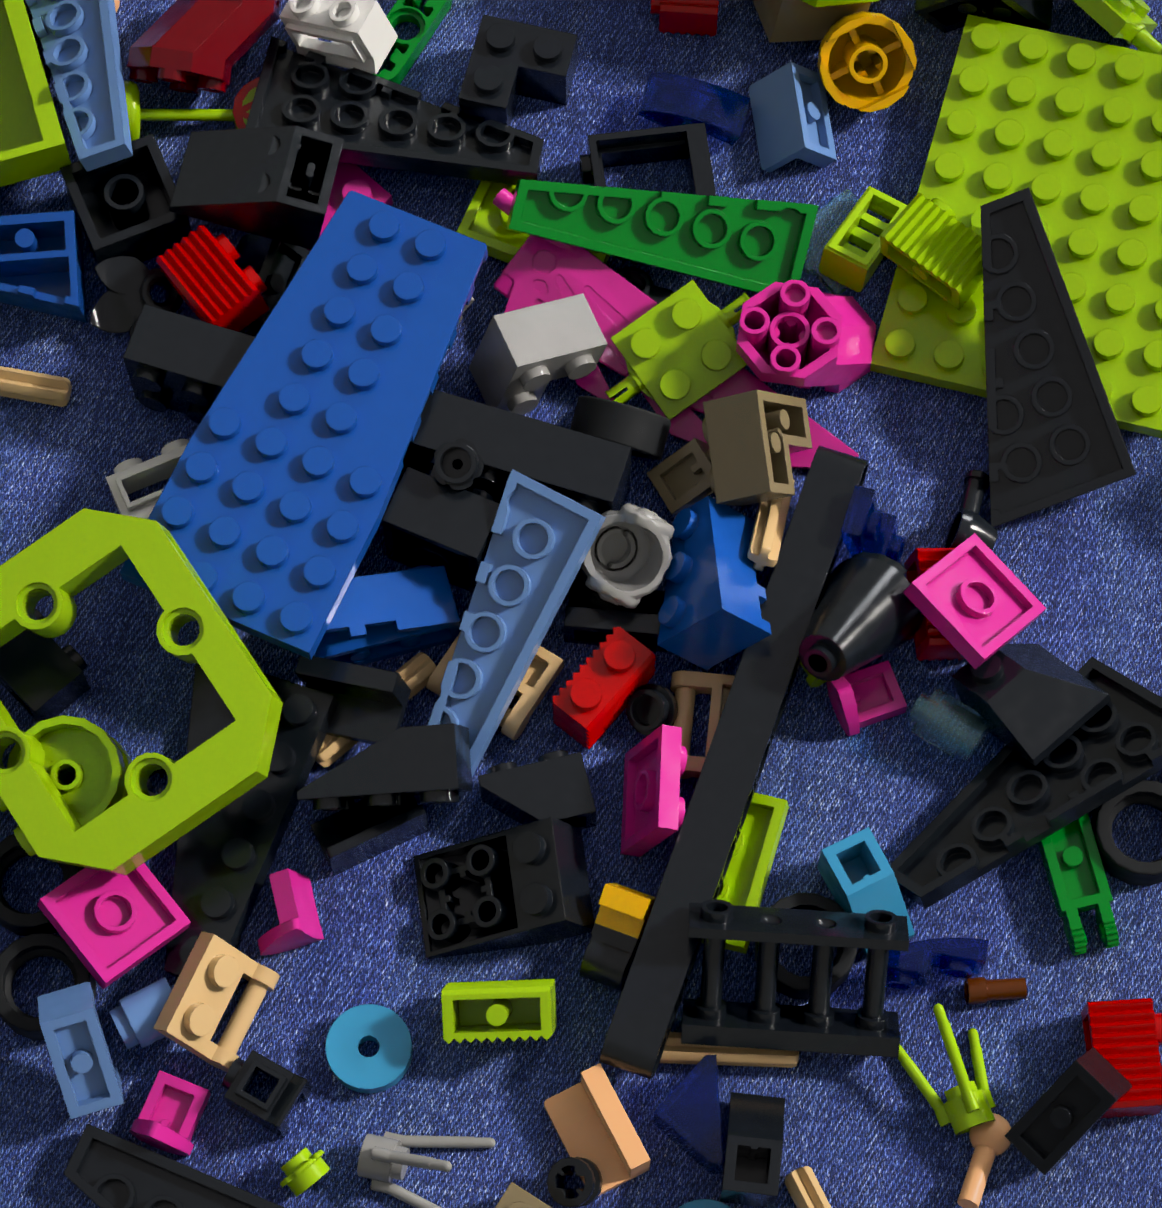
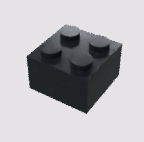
M153 134L131 141L133 156L88 172L80 161L60 168L68 197L96 264L118 256H131L144 262L164 254L166 249H172L174 243H180L182 237H188L190 231H192L188 216L169 211L176 186Z
M407 467L382 518L387 558L411 568L420 565H430L432 567L444 565L450 584L473 593L477 583L475 578L480 563L484 561L493 534L491 529L499 507L497 499L488 492L477 488H471L469 491L453 490L450 485L439 483L433 474V470L424 469L420 472Z

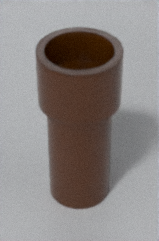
M985 977L965 978V1001L967 1005L986 1004L987 1001L1026 999L1025 978L987 980Z

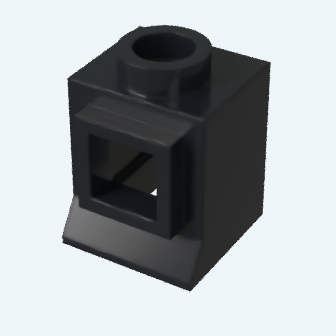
M254 1050L251 1051L246 1061L237 1058L228 1069L222 1082V1086L228 1089L224 1098L229 1107L282 1138L285 1137L289 1130L286 1119L300 1097L306 1101L312 1092L307 1079L290 1072ZM259 1071L278 1081L266 1103L247 1093Z

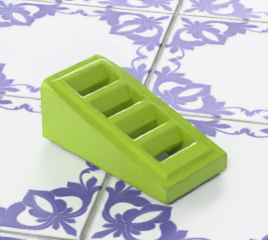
M869 186L825 245L819 264V272L856 292H861L884 258V255L880 253V236L907 205ZM868 209L890 220V222L887 224L868 214ZM858 225L879 235V237L859 228ZM848 241L851 242V243H853V244H855V245H857V246H859V247H861V248H863V249H865V250H867L868 252H865V251H863V250H861V249H859V248H857V247H855V246L849 244Z

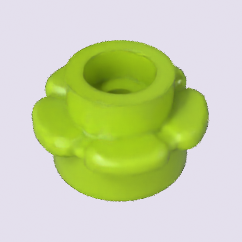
M306 1147L299 1151L280 1167L286 1175L280 1182V1186L283 1188L287 1185L296 1197L302 1194L331 1169L321 1157L325 1152L318 1150L312 1155Z

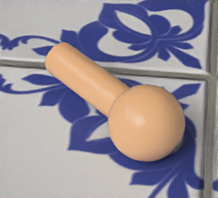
M993 1113L994 1121L970 1128L969 1139L974 1152L957 1200L958 1205L962 1208H979L995 1156L1004 1153L1011 1145V1142L1005 1137L1011 1126L999 1114Z

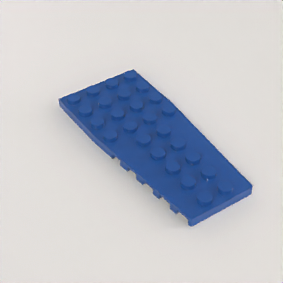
M349 191L190 438L148 518L159 522L170 531L233 627L312 660L380 526L403 469V458L410 441L414 442L422 422L421 414L428 396L434 392L439 379L438 372L447 349L451 350L457 335L456 327L465 305L470 303L475 290L474 282L482 262H486L488 258L487 245L485 243L355 191ZM130 558L126 560L119 572L122 579L151 592Z

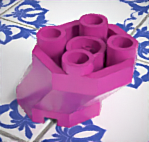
M792 279L785 283L774 282L743 303L736 352L760 381L793 385L805 389L821 386L825 387L824 391L839 393L870 372L877 325L853 296L821 292L819 288L810 287L800 280Z

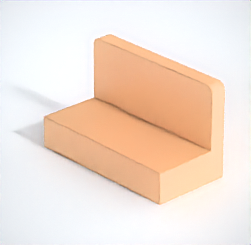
M600 1063L581 1072L580 1083L544 1101V1108L569 1157L587 1158L595 1163L600 1170L603 1182L598 1196L650 1170L651 1159ZM580 1176V1178H581V1180H582V1182H583V1184H584V1186H585V1178H584V1176Z

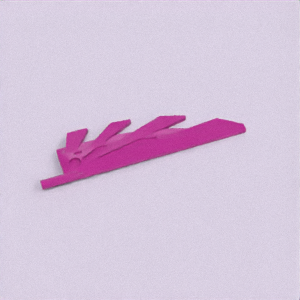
M503 188L494 198L493 204L509 216L514 195ZM532 235L527 238L493 285L494 289L508 298L504 313L583 293L607 342V346L598 362L624 377L629 376L626 361L611 341V337L658 304L588 250ZM598 365L587 376L575 379L579 388L595 397L610 400L605 393L606 390H609V387ZM743 368L670 420L669 433L671 436L687 442L696 438L707 443L702 431L703 422L692 410L704 414L703 402L756 389L773 393L777 392ZM643 394L654 412L665 417L655 401ZM809 416L813 449L790 453L791 467L810 469L819 446L859 457L857 452Z

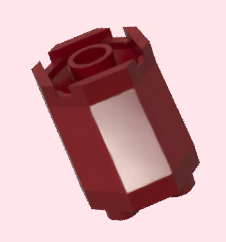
M177 0L130 47L127 67L130 69L129 79L146 84H158V80L170 82V90L183 93L197 94L198 89L213 93H226V86L230 85L232 66L279 19L282 0Z

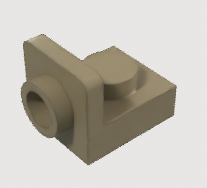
M694 438L647 472L648 477L672 515L676 516L681 510L690 507L713 493L709 482V473L712 466L708 443Z

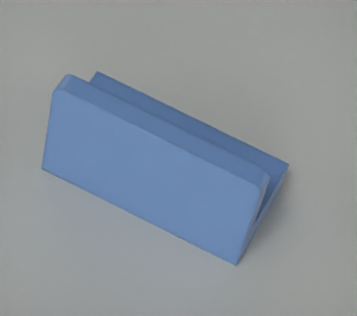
M789 62L750 85L749 96L762 170L771 173L796 158L821 168L837 160L826 91L819 73L794 62Z

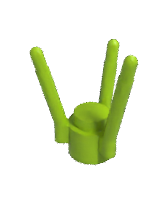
M937 1003L934 1005L933 1011L958 1086L944 1092L947 1102H942L900 1044L897 1059L933 1108L940 1127L951 1124L955 1135H961L969 1132L970 1128L994 1121L995 1118L991 1109L995 1108L996 1105L989 1090L978 1031L975 1028L968 1030L970 1054L975 1081H969L942 1004Z

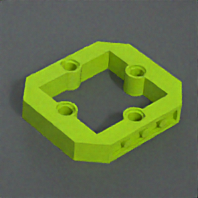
M83 508L0 566V647L26 629L45 638H56L65 634L73 626L77 617V606L73 597L130 558L164 610L156 624V635L160 645L167 652L189 664L199 663L236 720L178 761H174L159 753H144L137 756L128 765L125 772L124 785L128 795L84 826H81L43 767L45 764V752L42 744L34 736L18 728L0 700V810L2 812L9 810L17 822L18 827L13 832L19 844L31 857L37 854L40 858L57 863L127 875L268 778L283 702L169 530L155 520ZM52 596L54 602L51 613L44 619L36 620V604L41 598ZM190 621H197L199 624L197 639L187 646H180L178 641L180 629ZM19 743L21 748L19 762L15 766L6 769L2 762L3 753L9 745ZM164 769L168 776L166 788L160 794L151 796L147 790L149 776L154 771Z

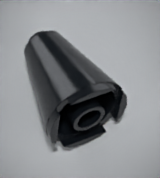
M861 552L841 562L833 570L799 646L801 663L811 675L823 681H835L905 644L921 628L924 615L903 593L910 585V582L904 576L907 570L899 562L882 554Z

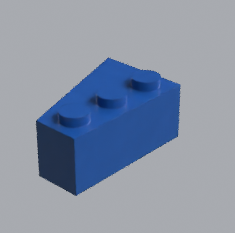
M74 210L0 216L1 303L87 323L82 228Z
M706 496L690 507L681 510L673 521L674 533L671 548L673 559L669 568L665 571L667 582L664 602L658 615L660 629L657 642L658 646L705 670L772 634L770 622L762 619L760 604L762 605L767 600L766 590L757 584L756 569L753 568L754 562L747 558L755 521L727 505L717 504L716 499L710 496Z
M420 565L404 571L353 577L314 656L364 665L453 642L461 631L459 630L460 620L445 566L432 567L430 565Z

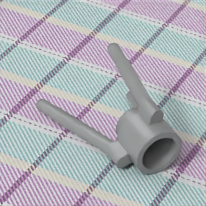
M385 1131L384 1136H378L368 1133L361 1147L357 1175L372 1179L371 1190L389 1194L415 1208H442L393 1183V1179L401 1181L404 1179L408 1166L449 1172L452 1169L450 1161L410 1154V1148H493L496 1142L491 1137L401 1135Z

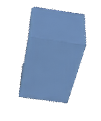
M84 982L37 996L39 1024L70 1119L123 1104L120 1074L118 1068L113 1065L95 1009L94 994L90 982Z

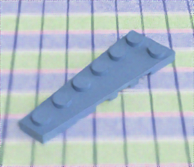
M25 0L30 8L33 17L32 23L44 49L42 53L47 66L51 70L55 82L54 88L58 100L64 108L63 115L78 159L88 172L133 156L114 0Z
M513 469L509 474L491 529L493 534L484 561H481L475 578L477 583L468 611L464 612L459 627L461 632L452 660L448 661L441 682L440 697L434 704L428 725L454 723L469 728L472 777L606 519L605 516ZM459 792V796L462 797L464 792Z

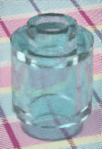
M937 688L932 695L923 691L908 715V718L915 722L911 733L950 757L955 758L956 755H959L967 761L973 755L989 728L987 723L979 719L981 715L979 712L940 688Z

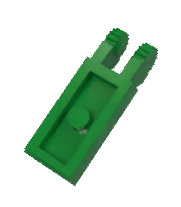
M1087 813L1038 842L1059 917L1063 916L1064 931L1074 956L1087 953V937L1080 920V912L1095 909L1098 934L1104 947L1119 946L1117 926L1111 909L1113 898Z

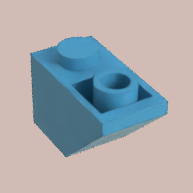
M869 827L821 850L817 868L834 900L847 913L866 914L872 910H886L894 913L896 916H907L909 939L914 937L915 932L895 874ZM861 948L867 959V949Z

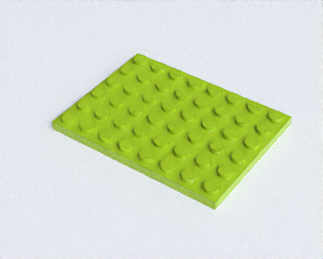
M968 14L918 193H922L926 199L938 198L944 201L954 211L956 220L971 229L973 226L981 228L982 205L1029 187L1119 429L1162 438V55ZM897 265L874 345L870 371L987 398L983 283L971 295L969 300L964 303L963 307L958 310Z

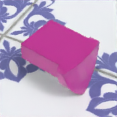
M889 660L849 673L835 681H827L828 695L841 727L849 737L860 733V728L906 713L907 704Z
M289 868L269 874L280 925L270 929L257 940L260 955L282 953L323 940L324 936L320 926L310 878Z
M159 1070L138 1119L133 1121L129 1132L139 1140L160 1150L176 1155L190 1156L194 1147L190 1141L211 1093L206 1088Z

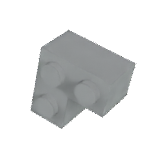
M582 293L493 315L469 369L486 405L524 415L537 407L549 381L567 376L569 379H579L594 371L607 346V342Z

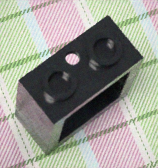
M705 122L588 135L587 154L579 155L582 184L606 187L603 169L606 167L685 159L690 194L716 196Z

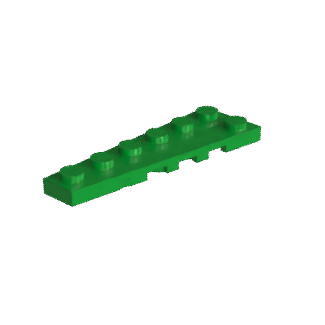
M518 179L506 229L759 293L774 282L785 283L792 279H801L819 206L804 203Z

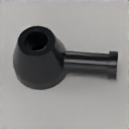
M970 470L965 475V489L960 508L951 524L944 548H956L976 533L993 550L998 531L979 515L985 490L988 489L990 484L989 475L983 471Z

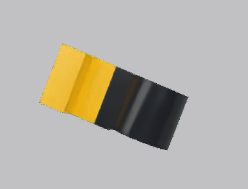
M605 883L598 903L600 908L591 931L592 938L581 963V977L619 991L623 990L656 897L618 883Z

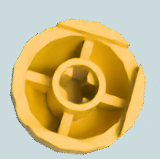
M860 11L842 17L828 29L820 43L817 65L822 84L837 103L843 106L846 105L849 108L858 109L861 112H874L890 107L905 95L910 87L908 84L913 77V71L916 70L917 58L913 42L899 23L881 13Z

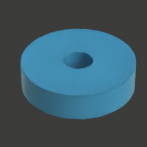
M364 1004L348 1009L333 1022L327 1034L325 1051L329 1067L341 1084L359 1093L372 1094L393 1087L404 1077L412 1061L413 1046L408 1027L398 1014L384 1006ZM366 1041H374L379 1045V1050L374 1056L365 1057L359 1052L360 1046Z

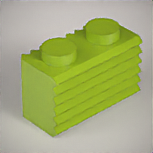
M918 193L880 236V253L958 310L963 307L964 303L969 300L971 295L983 283L981 228L973 226L971 229L965 227L962 222L956 220V215L950 206L938 198L930 200L926 199L922 193Z
M555 979L450 982L441 991L443 1039L448 1044L453 1039L459 1044L464 1039L472 1043L475 1038L481 1043L488 1038L493 1043L497 1037L502 1042L508 1037L514 1042L518 1037L526 1041L530 1036L535 1041L540 1036L547 1041L557 1028Z

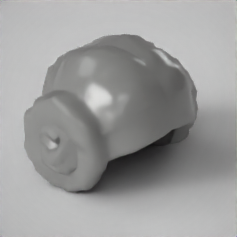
M626 503L620 510H609L601 514L606 519L581 568L587 575L585 585L589 589L598 592L601 599L615 605H623L626 608L634 609L640 603L641 597L658 589L665 571L669 568L673 559L669 540L673 536L674 527L659 517L657 513L647 508Z

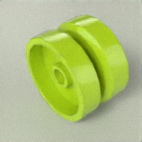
M61 715L39 721L25 732L34 736L42 744L45 752V764L43 767L81 826H84L128 795L124 785V777L132 759L122 745L102 728L85 718ZM19 743L15 744L9 754L7 769L19 762L21 757ZM71 775L75 776L74 781L66 785Z

